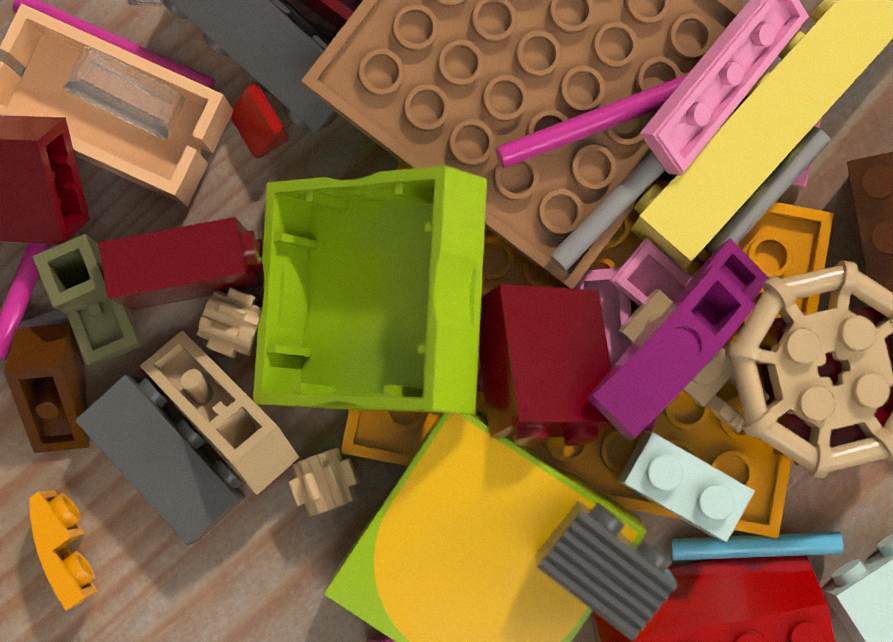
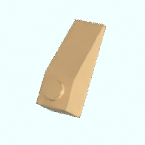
M183 330L140 365L149 378L256 495L299 458L278 425Z

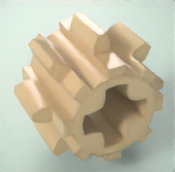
M232 287L229 289L228 294L215 290L206 304L197 332V336L209 340L206 348L234 359L237 352L250 356L257 345L258 323L262 311L261 307L256 306L258 299Z
M339 448L319 453L290 465L295 479L287 482L296 507L305 504L309 517L357 499L353 485L360 483L351 458L343 460Z

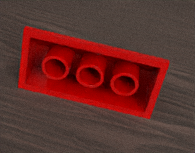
M807 555L705 559L669 566L667 569L672 573L677 586L634 640L628 638L596 612H591L596 642H836L828 603Z

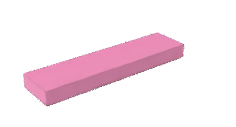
M749 0L643 128L640 135L668 174L682 175L809 18L800 0Z

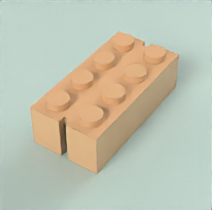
M21 4L0 45V49L16 64L24 68L25 71L22 77H20L9 66L0 61V115L66 117L76 157L188 207L208 165V162L201 153L203 149L212 154L214 153L233 113V109L225 96Z

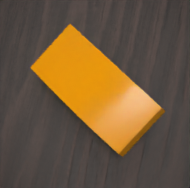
M54 489L38 491L29 498L33 539L45 575L55 595L67 611L81 605L98 592L92 583V580L95 579V573L91 565L79 552L71 553L68 548L70 544L85 534L77 523L82 519V516L76 505L66 494L61 493L58 495Z

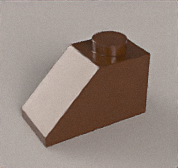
M70 323L15 328L4 374L33 452L42 453L89 448L90 437L75 422L87 410L84 363Z

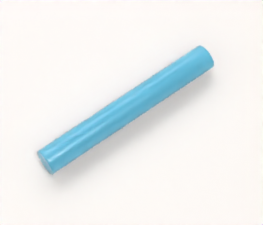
M841 531L779 534V538L763 535L730 536L727 542L713 537L671 538L673 561L843 554Z

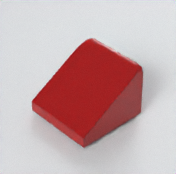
M254 83L248 86L234 106L231 120L251 154L255 158H261L288 142V137L290 136L260 86H256Z

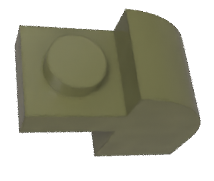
M83 234L32 256L52 307L67 315L87 366L94 368L144 346L129 309L107 298L100 250L97 242L88 235Z

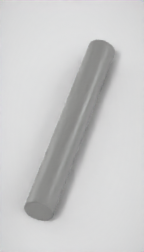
M813 127L704 248L706 253L711 256L718 246L730 238L737 245L830 142L829 136L820 128Z
M653 152L549 255L556 266L566 271L665 171Z

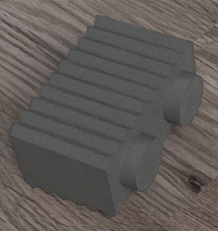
M577 501L536 553V567L628 638L634 640L677 586L672 573L667 569L672 560L646 539H643L638 546L620 532L625 524L601 504L596 503L592 509H589L582 502Z

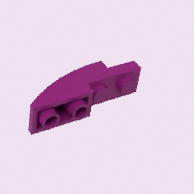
M730 238L716 248L665 312L647 325L587 399L628 441L635 438L677 397L733 335L756 306L752 301L763 288V283L770 278Z

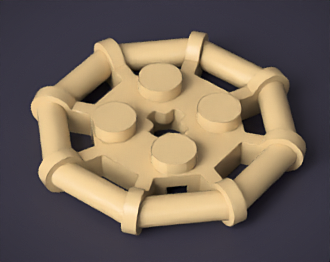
M843 260L835 267L782 279L772 276L763 283L764 292L734 343L726 345L725 357L731 359L745 418L742 429L749 438L758 437L805 467L808 475L814 478L823 479L828 472L885 459L890 462L893 461V411L883 427L874 416L877 408L887 401L890 387H893V372L884 339L893 332V293L858 271L856 263ZM831 291L828 310L803 315L795 304V299ZM850 295H854L886 317L874 326L868 318L852 313L848 310ZM779 313L786 323L782 332H785L777 345H773L770 351L759 349L760 343ZM826 353H831L834 360L840 361L842 366V372L838 374V381L834 385H832L829 377H820L818 374V366L826 363ZM756 363L765 364L768 367L775 400L767 406ZM785 412H788L806 421L803 423L811 427L809 442L777 423L778 418ZM857 424L867 438L831 448L829 446L831 430Z

